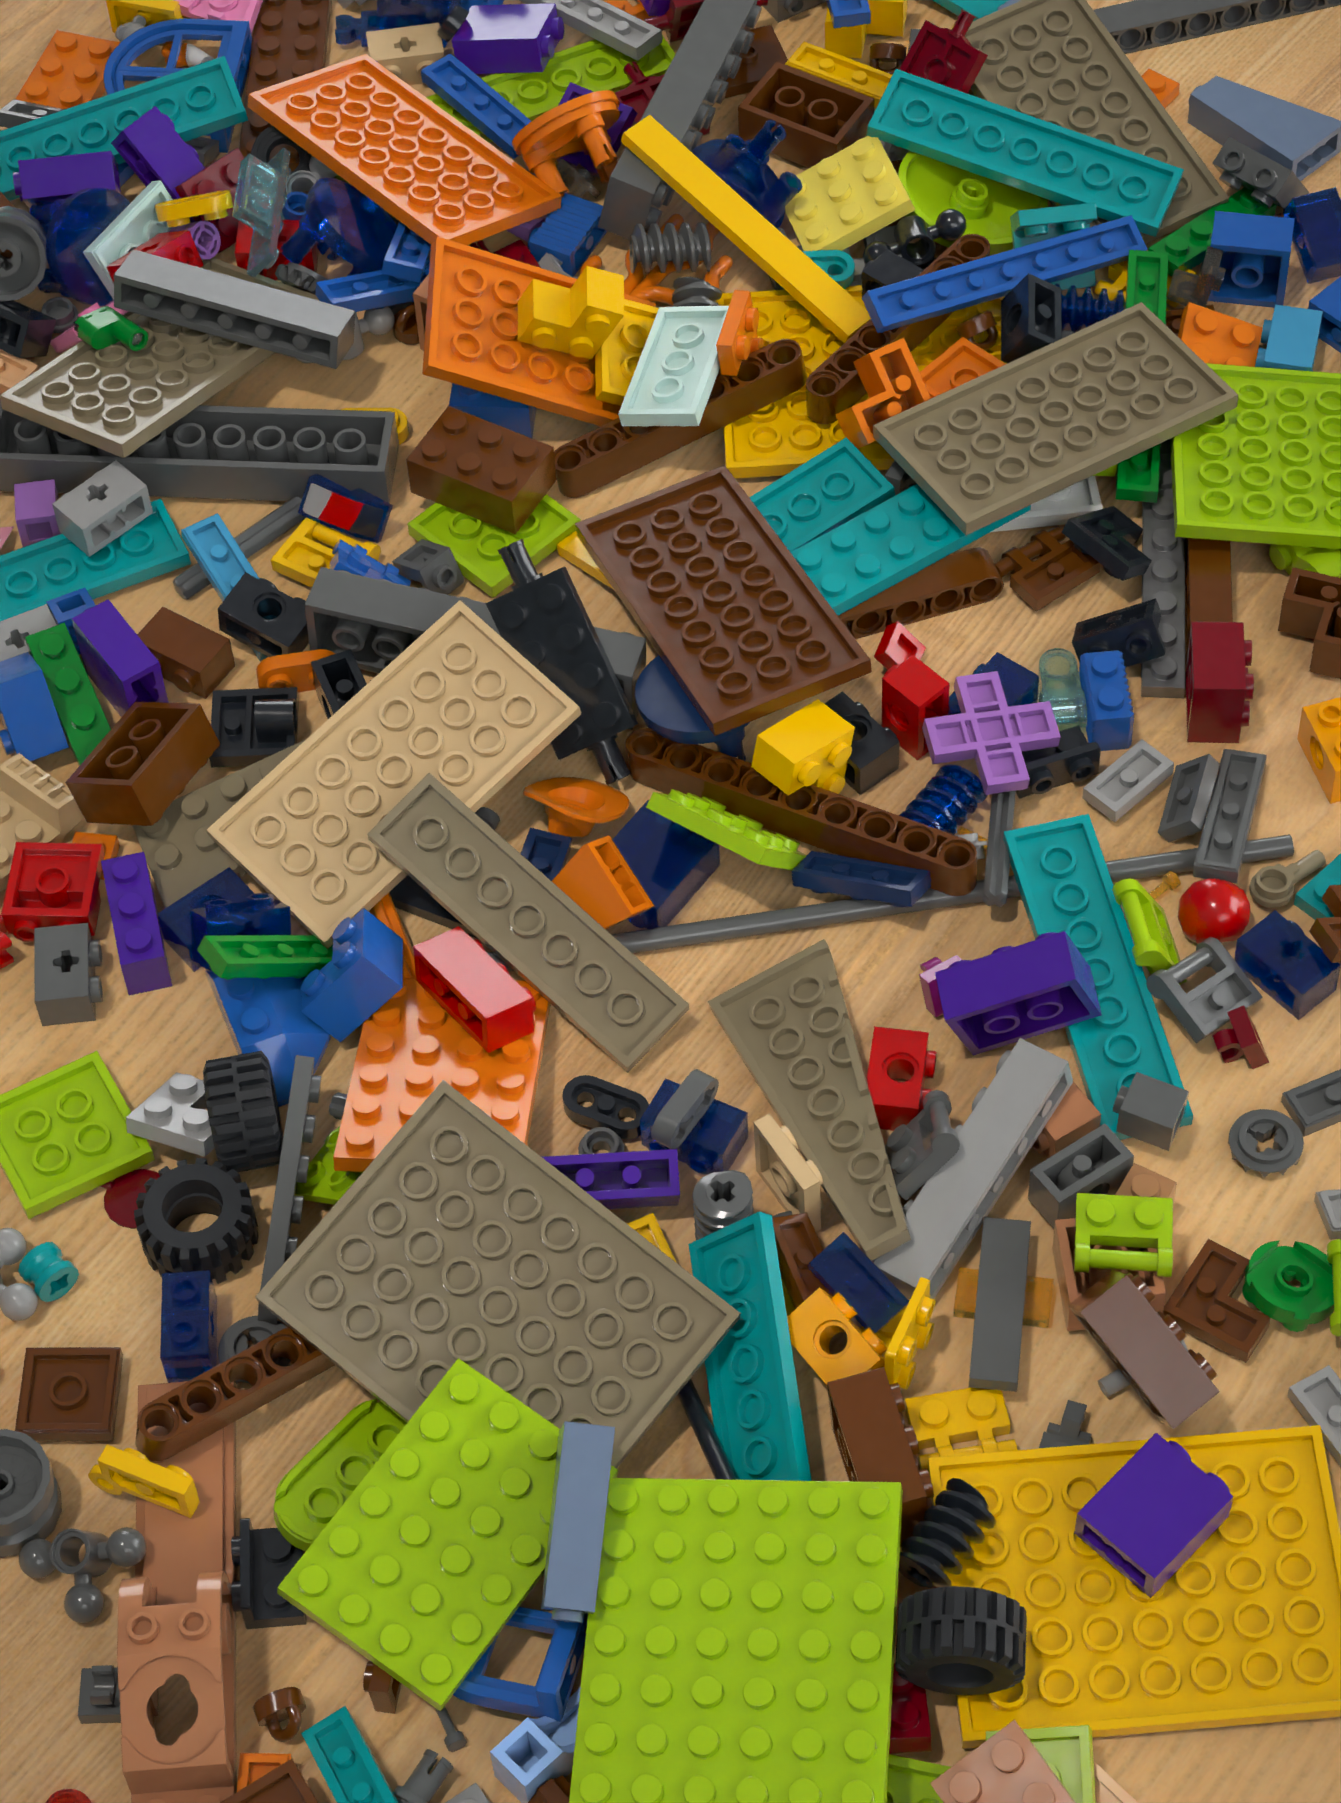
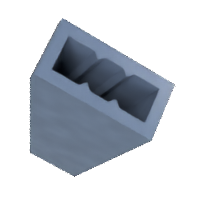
M1215 76L1204 85L1196 87L1190 94L1189 124L1222 146L1228 137L1235 139L1292 170L1300 181L1340 153L1341 121L1218 76Z
M565 1421L559 1430L541 1609L552 1610V1620L582 1623L583 1614H593L595 1612L615 1427Z

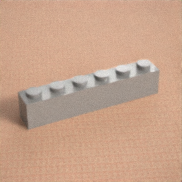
M1021 1038L1012 1051L1007 1050L1001 1056L996 1067V1076L988 1088L983 1087L977 1093L972 1104V1113L964 1125L960 1124L954 1129L958 1134L960 1143L958 1152L923 1184V1188L914 1201L909 1200L903 1207L911 1240L873 1260V1267L880 1284L911 1299L920 1277L930 1280V1298L934 1299L981 1227L984 1217L988 1216L1072 1085L1073 1078L1068 1061Z

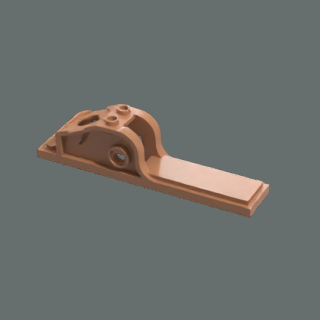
M188 1381L138 1385L137 1419L145 1405ZM233 1381L231 1384L236 1388L235 1381ZM195 1403L189 1406L198 1413H205L211 1410L204 1403ZM236 1421L169 1459L163 1461L149 1460L165 1468L168 1465L180 1467L191 1475L200 1500L191 1518L136 1496V1530L143 1535L146 1541V1553L143 1559L135 1565V1578L121 1580L118 1596L117 1629L122 1772L131 1792V1803H220L237 1792L236 1612L233 1611L231 1595L232 1582L236 1581V1566H233L231 1553V1538L236 1536ZM153 1426L147 1430L154 1436H164L169 1433L162 1426ZM180 1674L185 1676L190 1684V1691L197 1700L198 1715L193 1726L181 1734L174 1744L164 1745L157 1740L156 1730L154 1729V1716H158V1690L161 1686L165 1685L170 1676Z

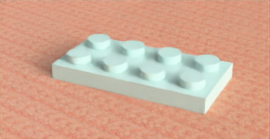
M729 306L659 307L618 413L622 426H699L720 369L716 344Z

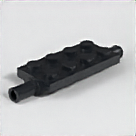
M523 539L499 549L498 552L501 554L515 584L511 587L513 591L486 603L500 636L580 707L581 715L551 742L558 760L586 748L587 751L592 750L607 785L632 774L615 739L618 738L617 733L635 726L638 722L566 567L557 569L545 576L542 573L538 574Z

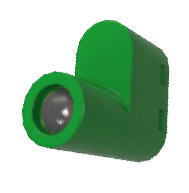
M109 306L101 307L74 321V330L78 332L77 337L97 350L121 342L133 351H140L148 342V333L143 328Z

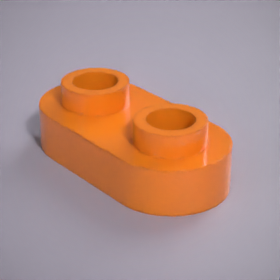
M317 649L268 657L261 661L256 668L259 689L297 687L298 693L316 690L311 662L336 653L326 649Z

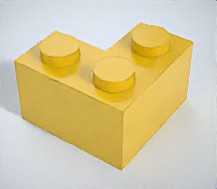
M868 0L871 11V24L853 27L833 28L830 12L827 8L825 18V49L847 58L862 59L866 34L903 37L907 16V0Z
M586 266L571 288L533 279L518 300V341L533 344L539 348H548L568 353L575 357H584L592 360L624 316V276Z
M816 699L757 735L751 767L788 796L803 786L807 787L810 785L839 794L845 785L844 777L848 759L852 753L851 744L855 727L819 699Z

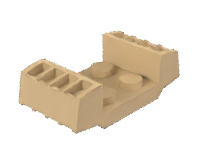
M20 753L0 764V893L7 888L16 842L62 843L65 836L84 819L69 788Z

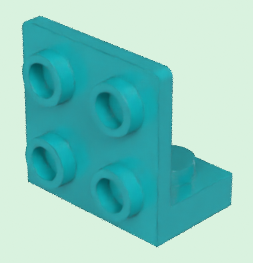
M1096 202L1018 210L1010 217L1013 249L1089 228L1090 223L1097 219ZM1095 270L1052 282L1051 284L1061 288V291L1090 288L1096 285Z

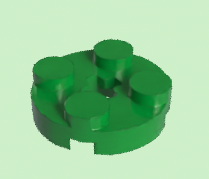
M1279 1241L1265 1243L1254 1251L1249 1260L1242 1288L1244 1298L1253 1303L1268 1317L1281 1322L1290 1331H1304L1309 1324H1317L1328 1318L1334 1311L1332 1264L1328 1262L1327 1255L1309 1244L1297 1241L1294 1242L1293 1247L1278 1246ZM1296 1279L1301 1285L1300 1287H1293L1284 1280L1290 1282Z

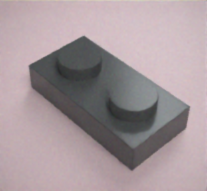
M1210 754L1182 763L1175 768L1158 833L1168 842L1202 831L1220 765Z

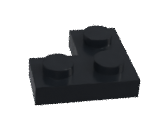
M1115 506L1070 518L1061 532L1073 541V545L1078 551L1092 556L1103 565L1107 574L1122 581L1145 574L1152 561L1132 545L1137 543L1143 528Z

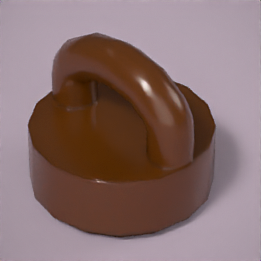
M894 43L872 44L870 46L869 66L893 75L895 69L899 70L906 58L907 47ZM879 62H896V67L890 70L881 69Z
M413 302L394 315L393 333L399 342L414 345L419 343Z
M988 310L961 322L955 328L960 338H966L985 351L993 347L998 339V332L995 327L997 323L992 312ZM986 330L988 333L987 339L981 343L975 342L973 336Z
M287 1687L273 1691L258 1699L253 1706L259 1726H267L271 1736L280 1742H286L295 1737L302 1723L301 1712L306 1709L301 1690L296 1687ZM289 1719L287 1727L282 1729L280 1722Z

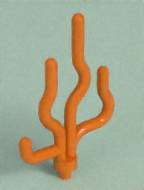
M680 214L671 215L660 227L661 233L663 234L667 223H673L676 231H678L684 222L683 217ZM708 222L705 226L710 236L712 253L713 240L720 231ZM628 250L625 255V266L628 276L624 280V294L650 302L658 301L673 306L672 294L675 290L658 286L666 276L676 271L673 262H668L665 273L660 272L657 264L644 278L643 267L640 262L637 263L635 272L631 273ZM598 255L590 256L580 268V274L586 266L600 269L602 266L601 257ZM728 255L721 256L712 265L710 272L706 273L704 281L710 283L711 286L719 288L721 278L733 265L732 258ZM684 261L681 270L690 269L688 261Z

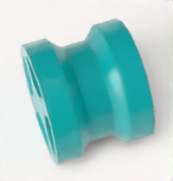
M45 1242L30 1250L22 1259L18 1269L20 1276L25 1282L35 1285L34 1291L36 1295L44 1302H52L64 1296L74 1286L79 1275L78 1269L72 1262L62 1259L61 1249L53 1242Z

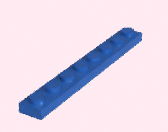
M1132 215L869 290L864 294L862 300L877 333H882L1004 297L1028 273L1052 283L1127 261L1129 250L1147 251L1148 249Z

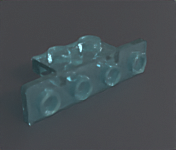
M285 148L280 150L268 163L259 160L250 153L240 162L232 216L253 228L247 274L253 278L264 268H271L279 255L277 242L283 227L281 215L282 208L287 200V195L285 194L286 182L291 173V168H289L291 152Z

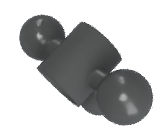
M129 1527L116 1530L109 1538L97 1532L66 1529L60 1532L52 1543L45 1539H33L27 1542L19 1553V1565L27 1576L36 1579L49 1576L55 1569L65 1574L74 1575L75 1586L69 1589L65 1596L64 1609L73 1621L89 1623L99 1617L104 1607L103 1595L96 1586L92 1585V1577L103 1575L110 1568L112 1562L123 1568L137 1565L145 1556L146 1541L139 1531ZM85 1544V1557L80 1563L79 1551L81 1546Z

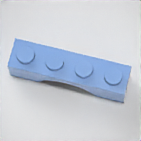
M581 1686L569 1698L561 1722H557L547 1716L537 1719L527 1717L490 1751L494 1776L521 1803H528L535 1795L537 1789L549 1779H555L562 1775L566 1777L572 1772Z

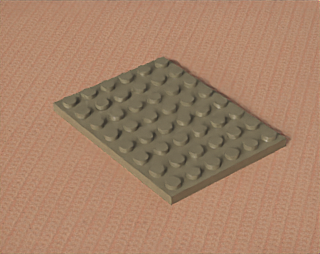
M442 1080L255 1296L261 1305L405 1422L411 1419L459 1358L559 1429H561L565 1421L615 1427L611 1465L616 1469L732 1329L741 1315L739 1311L444 1080Z

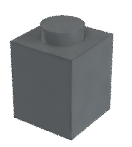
M1136 1072L1130 1087L1122 1085L1114 1102L1112 1111L1119 1114L1116 1132L1169 1151L1184 1117L1189 1091Z

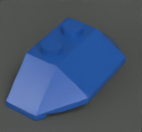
M211 969L206 970V976L238 1055L262 1051L270 1063L278 1106L281 1107L289 1104L296 1055L314 1057V1075L331 1039L328 1032L301 1012V985L306 977L224 979L217 976Z

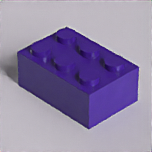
M1065 931L1044 933L1036 937L1034 941L1016 947H1000L994 950L991 955L972 961L960 960L952 963L947 969L935 972L944 1019L973 1056L1018 1042L1020 1038L1025 1040L1102 1015L1091 967Z

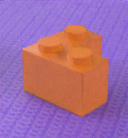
M904 338L877 349L853 362L869 399L836 414V418L845 438L847 437L857 449L876 441L873 438V425L931 399Z

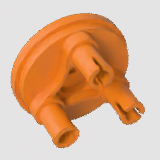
M610 90L596 91L569 100L545 112L522 128L513 138L512 146L516 154L523 157L529 172L535 173L538 179L562 195V197H564L565 193H569V189L566 187L555 162L558 158L571 153L584 152L585 155H589L599 174L601 183H609L610 176L618 163V156L610 144L612 141L607 130L620 117L618 109L620 102L615 92Z

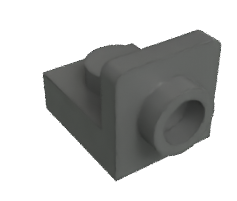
M421 539L392 561L393 565L399 569L400 575L420 582L423 588L433 592L448 595L464 582V577L451 549Z

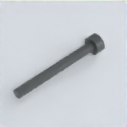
M445 1706L441 1711L436 1709L447 1734L444 1742L448 1751L460 1750L467 1743L463 1732L456 1731Z

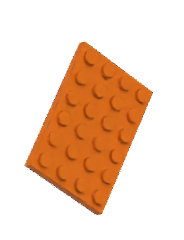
M437 236L431 244L423 375L597 426H603L619 418L620 405L596 400L595 356L592 360L584 357L580 358L568 353L548 348H539L533 344L518 341V300L531 281L536 279L571 288L577 279ZM624 294V299L656 307V303Z
M403 977V988L363 1023L333 1156L334 1170L364 1172L442 1080L527 1145L551 1004L525 980H515L521 987H527L535 999L536 1010L533 1012L534 1032L487 1053L416 981V977L410 979Z

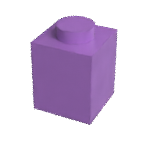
M55 479L14 484L15 520L22 546L26 547L62 534L58 529L52 503L59 499Z

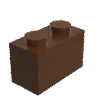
M162 607L137 634L159 661L163 678L172 682L183 692H192L206 699L235 667L230 639L165 607Z

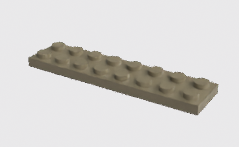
M428 773L367 834L368 839L627 1073L689 1010V1003L432 774Z

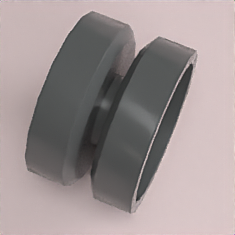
M3 206L0 207V249L2 252L6 249L10 250L12 256L3 257L0 254L1 302L19 300L33 292L43 279L50 255L48 235L40 222L25 210Z
M8 1429L0 1430V1558L19 1555L22 1547L33 1539H46L55 1529L62 1512L61 1491L54 1477L50 1461L42 1446L27 1434Z

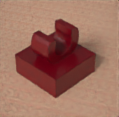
M1243 1005L1228 1011L1233 1029H1224L1212 1035L1219 1053L1221 1052L1224 1062H1233L1245 1055L1252 1069L1269 1063L1256 1026L1245 1006Z

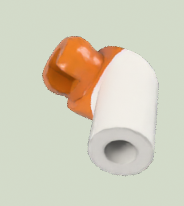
M173 41L164 43L161 49L166 63L168 62ZM183 43L176 67H192L214 58L193 44Z

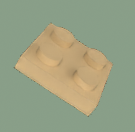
M769 1113L753 1122L756 1171L785 1211H792V1215L807 1213L815 1232L821 1230V1209L824 1208L820 1196V1185L823 1184L821 1173L812 1160L805 1161L799 1154L797 1142L791 1131L786 1126L779 1127Z

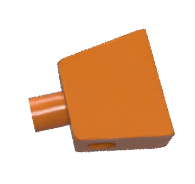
M610 835L583 845L552 880L559 889L605 930L654 906Z

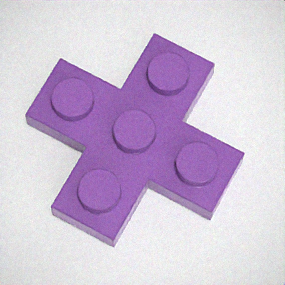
M998 671L956 677L954 690L961 714L924 719L922 729L932 764L975 758L985 795L1027 789L1030 778L1022 751L1057 747L1061 738L1050 701L1008 707Z

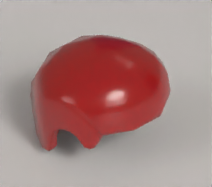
M1208 878L1194 882L1180 897L1177 917L1183 934L1189 940L1196 941L1197 944L1209 937H1214L1221 943L1234 942L1241 937L1249 923L1250 903L1244 890L1232 882Z

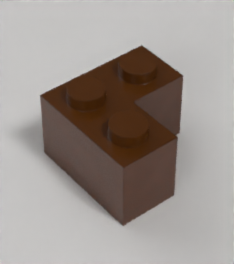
M1293 567L1282 600L1278 631L1314 639L1309 672L1341 679V578Z

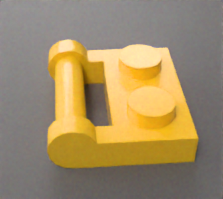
M310 515L302 521L271 558L272 570L312 587L320 568L330 569V561L334 557V554H332L333 549L315 541L318 540L333 548L340 539L353 547L355 544H358L367 550L366 555L377 561L380 557L381 548L370 541L362 543L323 526L322 520Z

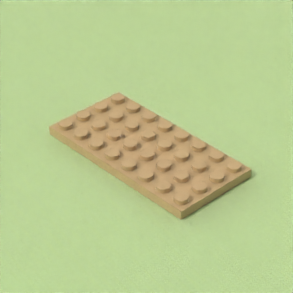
M459 600L207 829V833L215 843L328 949L333 944V932L342 920L347 917L352 919L363 908L369 911L407 876L401 868L368 839L367 834L428 773L432 774L475 813L581 715L580 707Z

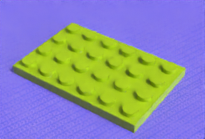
M458 1358L277 1587V1594L437 1710L441 1711L545 1573L560 1429ZM611 1465L610 1478H616L618 1469Z

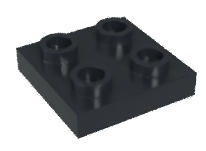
M297 687L213 691L211 726L220 745L209 757L211 768L249 766L297 744L299 710Z

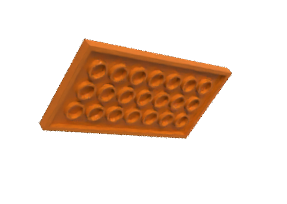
M367 54L252 92L248 95V108L429 244H432L438 236L469 245L561 208L562 195Z

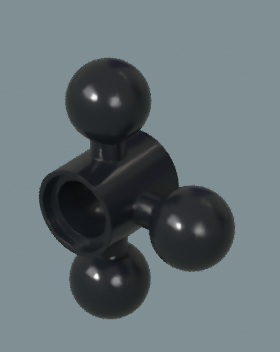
M947 209L938 215L935 225L928 227L923 218L907 216L901 219L894 228L896 242L888 244L883 241H874L870 243L863 253L864 263L866 265L869 261L875 260L888 249L925 270L937 259L934 257L936 252L934 240L939 237L948 241L959 239L966 231V219L960 211ZM921 238L915 243H909L913 239Z

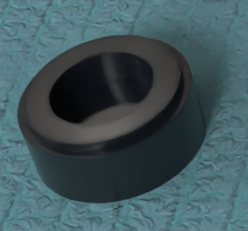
M460 4L455 5L439 27L437 35L449 42L465 21L469 11Z

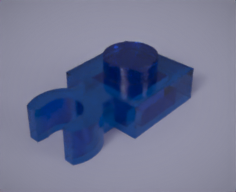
M398 9L361 11V18H354L350 15L336 16V43L346 45L353 43L355 40H361L362 47H368L366 32L399 28Z

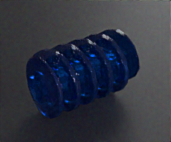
M1054 284L1055 286L1060 288V284ZM1070 285L1065 296L1061 292L1062 331H1064L1067 323L1070 324L1071 331L1075 333L1080 331L1083 325L1085 327L1091 326L1125 310L1123 290H1118L1113 300H1109L1108 292L1105 288H1102L1097 299L1093 298L1091 287H1086L1081 297H1078L1075 285Z
M948 764L938 770L935 777L930 779L926 787L916 795V799L912 800L906 807V810L902 811L899 816L955 835L958 831V826H962L968 820L967 814H973L978 808L977 803H982L987 798V795H985L981 780L976 775L961 766Z

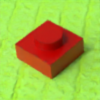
M897 621L886 626L874 658L888 670L896 664L900 665L911 655H914L921 661L926 647Z

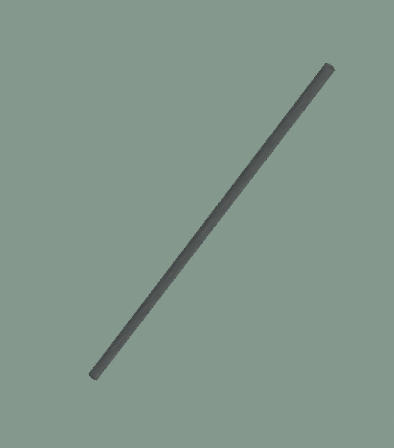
M1291 835L1248 840L1242 863L1293 856L1294 846ZM1198 848L1105 862L1112 882H1119L1129 878L1140 879L1193 871ZM1010 875L1007 898L1019 897L1021 895L1015 877ZM984 879L978 880L976 888L964 896H952L929 888L912 907H894L887 902L870 899H847L611 935L633 954L984 902ZM494 952L487 953L497 963H502L508 972L514 971Z

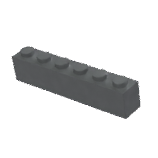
M134 249L114 274L115 308L333 369L338 368L354 343L355 311Z

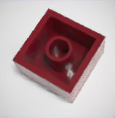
M1191 622L1185 672L1187 742L1239 743L1241 726H1249L1250 702L1245 701V699H1253L1254 675L1253 673H1248V667L1245 666H1251L1252 640H1244L1243 622Z

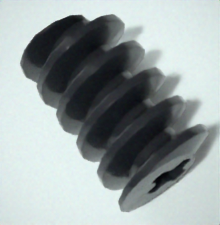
M951 1478L947 1481L946 1490H943L936 1496V1506H931L925 1511L924 1521L917 1523L913 1528V1536L906 1538L902 1543V1552L899 1554V1572L919 1586L928 1588L933 1586L937 1588L952 1586L950 1579L944 1571L954 1575L961 1574L963 1566L955 1556L957 1555L968 1560L974 1555V1550L966 1540L981 1544L985 1540V1535L977 1525L988 1529L994 1528L996 1525V1519L988 1511L989 1506L982 1494L973 1486L958 1478Z

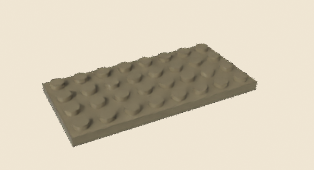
M1021 0L972 22L965 38L968 39L973 47L988 55L971 86V90L976 97L1184 169L1181 182L1157 236L1153 237L1140 232L1145 244L1181 228L1212 207L1229 201L1226 192L1086 0ZM1049 200L1053 207L1065 206L1063 204ZM1097 217L1096 220L1090 223V227L1109 221Z
M211 258L202 261L204 266L201 268L319 301L314 294L219 259ZM129 311L123 316L148 333V342L143 349L133 351L121 342H117L104 349L97 350L82 340L0 395L1 407L3 410L105 450L113 455L125 458L179 419L185 417L199 405L212 398L229 384L238 380L242 375L259 363H262L275 352Z
M1141 302L873 425V438L965 535H968L1236 408L1238 394Z

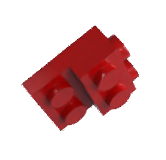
M16 842L1 912L8 934H13L15 938L21 941L33 942L34 928L88 923L91 936H95L101 905V897L98 891L102 872L101 861L104 860L105 856L102 844Z

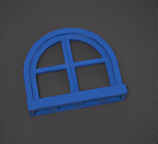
M172 19L146 26L134 32L114 49L107 60L104 70L106 94L109 95L124 90V81L148 82L183 70V68H176L183 40L221 41L217 58L225 56L242 99L249 71L252 47L249 21ZM173 41L166 68L130 66L146 50L156 45ZM235 125L204 136H210L211 139L219 140V152L228 153Z
M519 1607L506 1623L507 1626L553 1634L536 1686L484 1676L498 1638L497 1635L476 1663L473 1671H470L453 1695L461 1700L482 1707L537 1718L547 1716L557 1722H561L584 1656L588 1614H583L582 1623L552 1620V1613Z

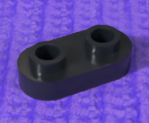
M589 1075L573 1078L563 1089L564 1111L571 1120L593 1129L597 1127L609 1128L621 1139L639 1137L650 1125L648 1101L644 1096L635 1091ZM583 1102L593 1103L589 1107L580 1106ZM625 1117L634 1118V1120L628 1122L621 1121Z

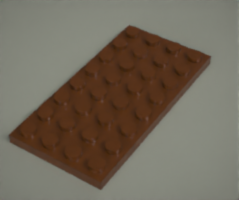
M725 465L575 523L578 538L714 736L872 672L870 658Z

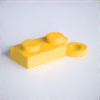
M107 1444L97 1460L98 1464H95L88 1473L90 1481L107 1493L121 1495L124 1491L188 1518L192 1517L200 1503L194 1480L188 1472L174 1465H168L165 1468L150 1462L144 1454L132 1448H125L123 1451Z

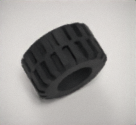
M262 1051L207 1060L203 1070V1081L209 1122L218 1161L225 1164L227 1172L231 1169H234L236 1172H243L279 1165L283 1131L274 1080L267 1057Z
M196 1158L195 1164H187L186 1159L177 1161L178 1167L170 1170L166 1166L159 1170L160 1177L157 1180L150 1177L144 1184L146 1193H139L137 1197L138 1209L134 1210V1219L144 1254L151 1268L154 1271L158 1269L160 1277L168 1282L175 1277L177 1285L188 1287L189 1282H196L197 1288L207 1287V1281L216 1279L217 1284L227 1280L226 1273L231 1271L236 1275L243 1269L241 1260L250 1261L254 1254L252 1245L258 1243V1223L249 1188L246 1182L241 1181L238 1172L234 1169L227 1172L225 1164L219 1161H215L212 1166L208 1165L205 1158ZM207 1213L218 1216V1219L212 1225L197 1232H182L175 1229L179 1223L192 1215Z
M938 1587L907 1596L898 1606L896 1671L899 1672V1676L916 1686L945 1694L981 1695L1011 1688L1015 1684L1020 1683L1025 1675L1026 1610L1014 1599L990 1590L975 1587Z

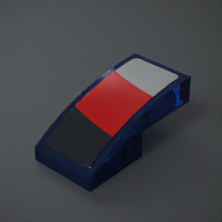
M314 474L308 479L298 513L337 531L378 543L382 540L393 505L361 488L350 491L319 474Z

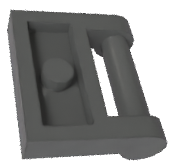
M1209 937L1199 943L1195 952L1169 969L1157 970L1148 976L1146 982L1149 992L1155 998L1163 999L1196 1043L1230 1021L1228 1011L1243 1005L1247 1010L1262 998V995L1222 943L1214 937ZM1205 966L1212 967L1217 973L1188 993H1185L1179 985L1180 982Z
M934 1090L926 1094L923 1099L924 1109L907 1125L902 1124L890 1134L885 1145L898 1194L905 1200L909 1199L959 1150L958 1134L951 1128L949 1119L952 1110L950 1098L943 1091Z

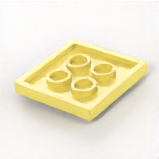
M866 136L859 139L852 145L823 159L818 164L787 179L784 183L774 188L804 251H842L916 210L878 137Z

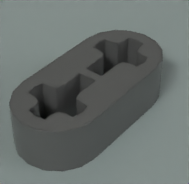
M699 1069L693 1070L658 1114L651 1130L652 1139L670 1149H677L712 1104L718 1090V1080Z

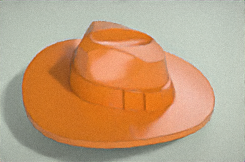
M551 778L528 785L523 790V795L545 805L544 809L548 817V831L567 837L587 836L591 833L596 823H605L618 819L625 814L629 806L628 797L621 791L604 783L585 778Z

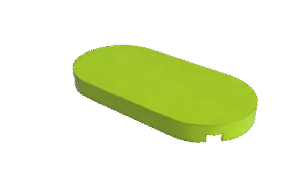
M377 1399L365 1401L354 1407L278 1484L274 1503V1520L282 1536L290 1544L306 1551L407 1422L382 1402H377Z

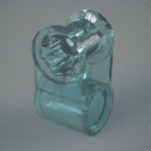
M1061 648L1047 650L1039 659L1037 682L1039 702L1050 701L1057 726L1077 724L1080 728H1084L1087 726V705L1084 690L1081 688L1077 660L1068 650Z

